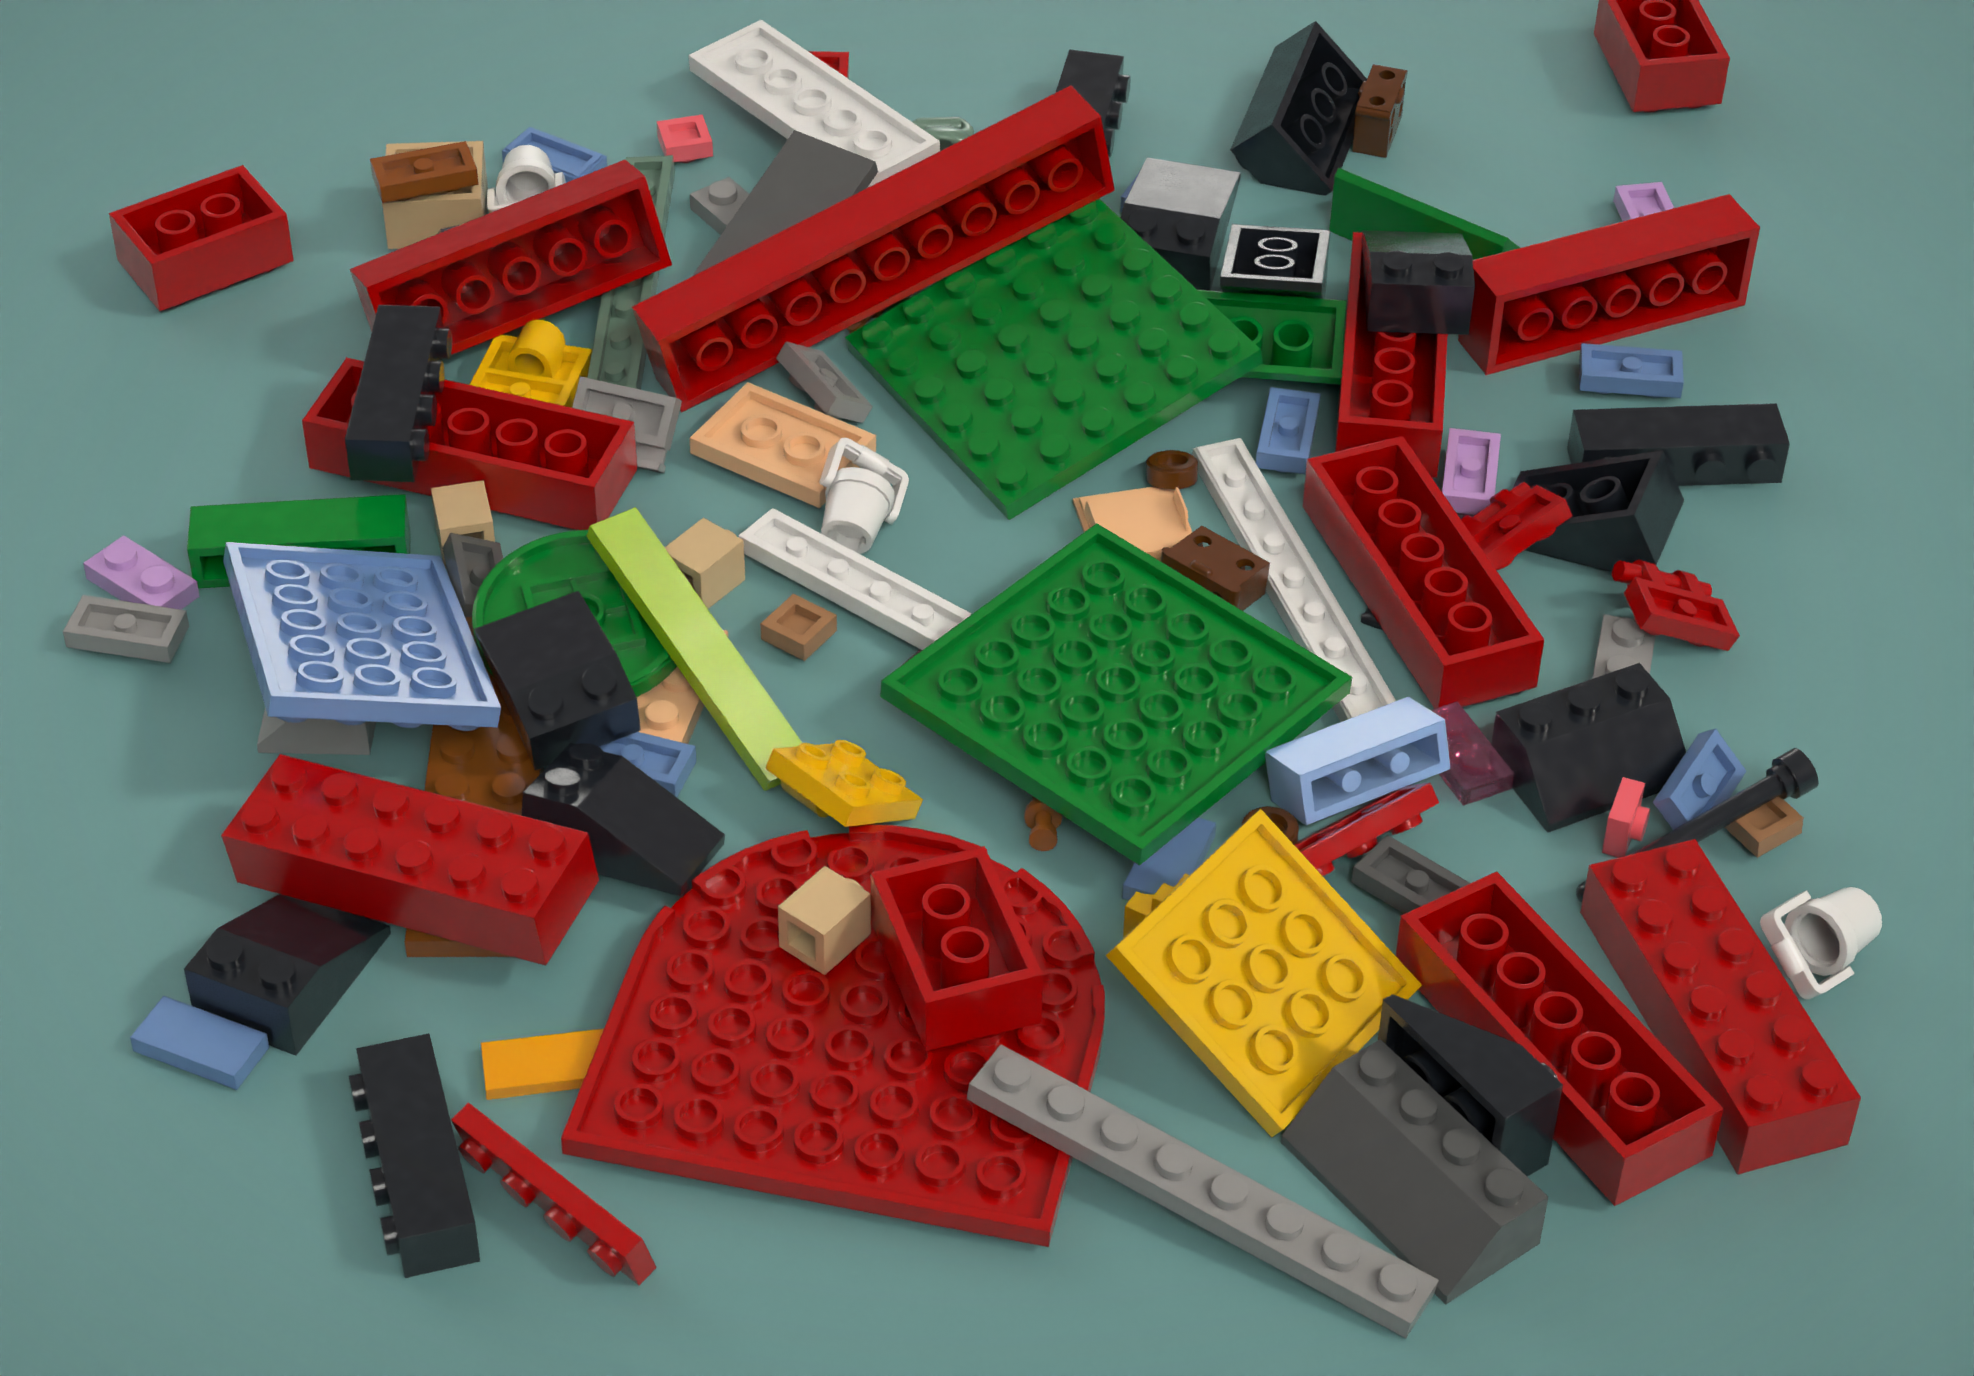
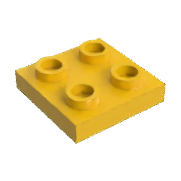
M532 320L525 324L518 337L500 335L493 338L469 385L572 408L580 376L588 377L592 349L566 345L564 335L557 326L545 320Z
M836 740L835 743L814 745L801 743L796 747L773 748L765 769L781 780V787L785 792L819 817L831 816L844 827L915 819L923 802L920 796L905 786L906 781L902 776L893 771L879 768L865 758L866 752L864 749L846 740Z

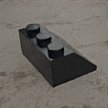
M1640 663L1497 711L1489 760L1548 833L1610 811L1623 777L1645 783L1642 799L1658 794L1685 755L1686 749L1670 697Z

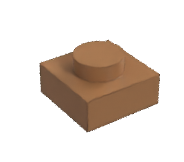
M793 593L760 623L761 640L805 661L837 631V615Z
M1776 797L1724 828L1758 858L1801 834L1804 817L1784 799Z

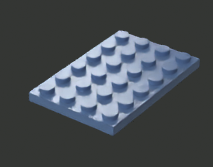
M226 542L223 562L268 717H277L292 723L304 722L309 718L335 720L345 725H361L366 721L392 722L404 728H417L422 724L449 725L454 729L462 731H472L478 727L498 728L501 706L441 556Z

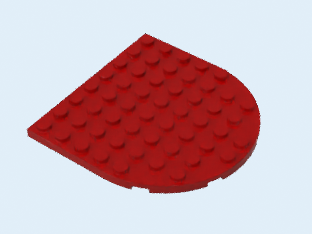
M866 824L849 826V833L828 834L810 837L808 830H803L772 838L745 848L719 861L692 880V889L676 901L671 908L664 906L644 932L632 956L561 1136L562 1154L1049 1247L1073 1157L967 1100L969 1083L1000 1045L1013 1050L1091 1092L1100 1058L1105 1024V991L1094 961V949L1080 923L1068 907L1046 885L1023 868L1014 872L1003 864L991 859L1043 973L1041 1023L925 1051L872 922L871 934L824 975L779 947L778 906L824 866L844 878L855 880L871 895V872L981 846L950 835L924 829Z

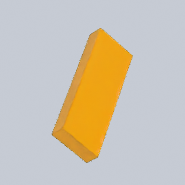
M604 1028L481 1042L486 1099L492 1100L580 1089Z

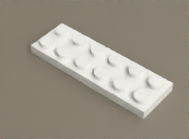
M759 20L689 55L691 72L786 139L796 130L876 161L878 173L868 187L940 151V141L763 20Z

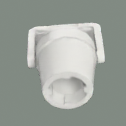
M520 145L512 149L505 157L502 170L499 172L496 180V189L490 188L487 190V208L489 213L566 183L563 172L554 174L547 154L538 147Z
M841 438L829 450L819 481L821 485L826 487V505L821 534L858 554L868 551L883 521L893 524L899 515L909 483L906 472L866 446L860 445L849 438ZM842 456L860 467H848L838 470Z
M1843 888L1816 899H1811L1810 894L1806 890L1761 917L1760 925L1771 944V949L1799 995L1804 999H1811L1827 992L1854 974L1851 966L1848 965L1854 961L1858 952L1879 935L1882 928V915L1872 897L1858 888ZM1788 913L1784 924L1781 920V917ZM1812 973L1831 976L1817 983Z

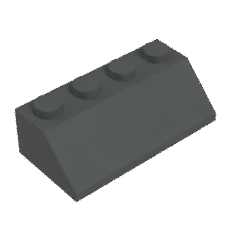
M1380 1039L1334 1066L1281 1136V1144L1399 1259L1439 1280L1434 1294L1445 1305L1540 1244L1548 1196Z

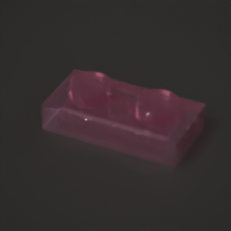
M1458 701L1431 710L1444 718L1446 724L1450 769L1439 773V775L1463 806L1512 789L1513 771Z

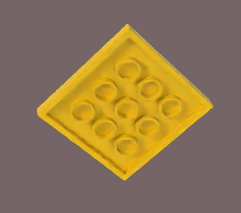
M1261 809L1238 828L1105 955L1271 1138L1284 1130L1296 1117L1334 1066L1356 1054L1379 1031L1383 999L1393 994L1408 1000L1422 986Z

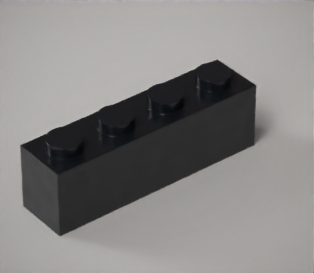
M1069 49L1056 92L1072 85L1101 116L1108 156L1111 157L1114 147L1115 130L1120 129L1123 103L1128 102L1131 77L1130 75H1123L1124 56Z
M378 305L345 437L351 480L415 482L419 461H427L429 455V432L427 426H435L437 418V399L434 394L435 392H443L445 370L442 359H450L452 351V333L450 328H443L441 307Z
M1777 403L1573 410L1567 451L1571 464L1663 450L1678 486L1782 483L1790 442Z
M427 1033L356 1048L360 1073L349 1075V1082L355 1111L368 1110L370 1119L359 1122L365 1157L367 1159L378 1156L380 1164L378 1168L369 1169L376 1207L388 1204L391 1216L380 1218L387 1256L400 1254L405 1278L481 1262L475 1219L430 1034Z

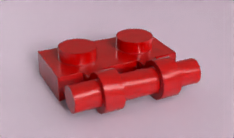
M1521 482L1510 491L1502 489L1490 498L1491 504L1473 517L1465 515L1461 520L1497 571L1510 565L1515 556L1535 542L1551 536L1555 532L1556 527L1573 515L1566 499L1538 485L1530 488L1527 483Z
M1619 560L1615 563L1612 570V578L1614 581L1627 584V589L1624 591L1625 597L1634 614L1635 622L1645 632L1656 636L1662 634L1686 640L1699 647L1709 646L1729 651L1740 637L1724 601L1711 597L1712 586L1710 583L1698 581L1695 574L1676 570L1672 574L1660 571L1656 564L1642 560H1636L1633 563Z

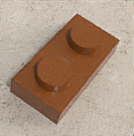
M466 141L370 159L372 177L382 203L395 200L406 201L416 196L442 191L453 192L464 187L479 185L477 167Z

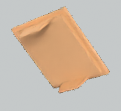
M1147 487L1073 498V505L1083 532L1097 523L1161 561L1162 549L1164 547L1171 548L1192 533L1188 522V510L1178 487L1175 490Z

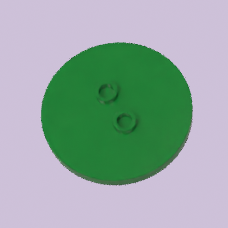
M588 530L561 532L531 541L508 554L488 573L478 589L474 600L472 626L476 646L484 666L492 676L493 674L477 640L474 629L578 590L614 648L636 697L660 684L677 667L586 537Z

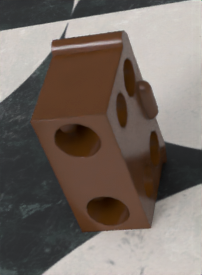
M1376 64L1372 65L1367 81L1361 84L1358 92L1360 98L1355 110L1352 152L1383 158L1387 157L1402 118L1408 70Z
M1200 526L1173 547H1164L1162 549V563L1242 611L1266 593L1270 562L1204 526ZM1203 543H1208L1209 546L1203 547ZM1245 566H1250L1252 569L1245 570Z

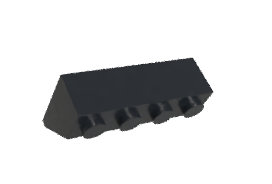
M1317 21L1275 46L1230 151L1235 155L1238 163L1244 169L1249 170L1261 184L1326 196L1333 191L1334 176L1338 168L1342 169L1353 141L1355 110L1360 98L1358 92L1361 84L1367 81V78Z

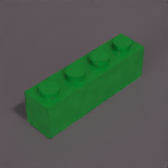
M406 494L190 506L187 551L192 578L197 581L198 589L230 587L223 562L226 542L410 554L411 533Z

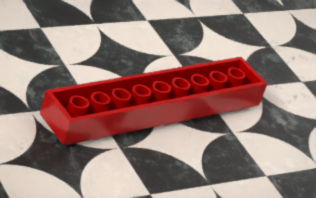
M1070 85L632 306L655 378L669 396L676 397L682 401L680 407L682 413L779 363L776 357L785 342L811 347L1115 191L1101 116Z

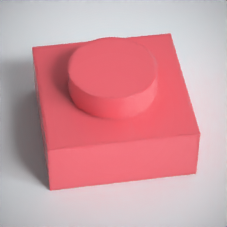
M703 115L656 121L657 137L664 156L673 155L674 163H688L696 159L713 157V143Z
M1625 777L1622 778L1608 816L1602 853L1623 857L1627 853L1631 839L1642 841L1650 815V808L1641 806L1645 783Z

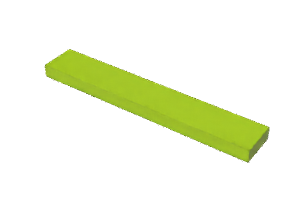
M634 507L590 525L586 537L764 791L780 785L781 780L765 769L773 748L796 747L802 741L638 509Z

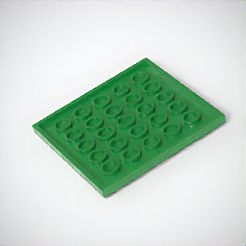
M1100 198L937 281L845 337L850 353L1008 520H1011L1263 363L1261 349Z
M1096 523L882 679L880 697L1140 866L1266 762V751L1295 739L1350 694L1353 677Z

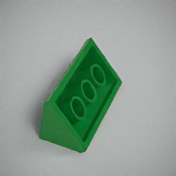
M1338 168L1334 176L1329 230L1352 241L1353 232L1362 233V230L1459 233L1463 235L1473 260L1520 248L1503 235L1341 168Z
M1198 290L1261 349L1263 363L1241 377L1341 384L1347 300Z

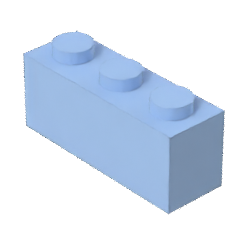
M1410 697L1400 699L1266 751L1265 754L1271 801L1291 813L1305 825L1450 769L1445 719Z

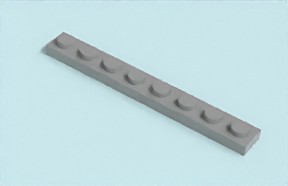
M1003 1045L997 1048L969 1083L967 1100L1404 1338H1407L1434 1296L1438 1279Z

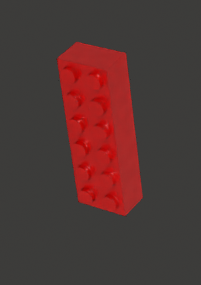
M624 159L350 269L371 331L378 305L441 307L443 328L451 329V355L522 327L529 321L539 320L672 265L646 177Z
M1730 194L1473 260L1475 290L1469 335L1458 334V341L1484 374L1489 375L1578 351L1581 349V343L1600 345L1745 306L1760 226Z
M1353 232L1335 452L1403 436L1430 476L1437 478L1443 435L1448 334L1367 331L1361 232Z
M346 357L302 419L309 468L350 477L345 437L364 361ZM444 379L443 392H435L434 394L437 399L435 426H427L429 432L427 461H419L415 482H367L432 496L431 488L484 480L490 510L570 529L589 530L590 525L609 518L637 471L634 422Z
M1403 436L1307 459L1302 507L1437 713L1537 687L1544 638Z
M279 754L221 835L237 883L545 966L599 882L588 832Z
M1696 839L1589 865L1580 913L1653 1035L1724 1108L1716 1140L1737 1175L1848 1145L1861 1096Z
M1497 871L1401 915L1395 956L1422 984L1418 990L1439 1013L1522 1045L1535 1059L1545 1063L1554 1071L1558 1080L1563 1084L1553 1139L1614 1206L1713 1156L1724 1108Z

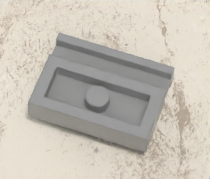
M580 376L572 408L633 421L635 426L637 467L660 473L665 472L666 466L664 462L667 450L670 451L682 401L676 397Z

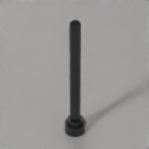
M1792 748L1773 759L1772 767L1766 770L1765 778L1632 854L1693 839L1700 842L1776 797L1781 799L1788 797L1798 799L1818 787L1817 772L1809 758L1801 750ZM1586 880L1580 883L1576 889V896L1580 902L1583 900Z

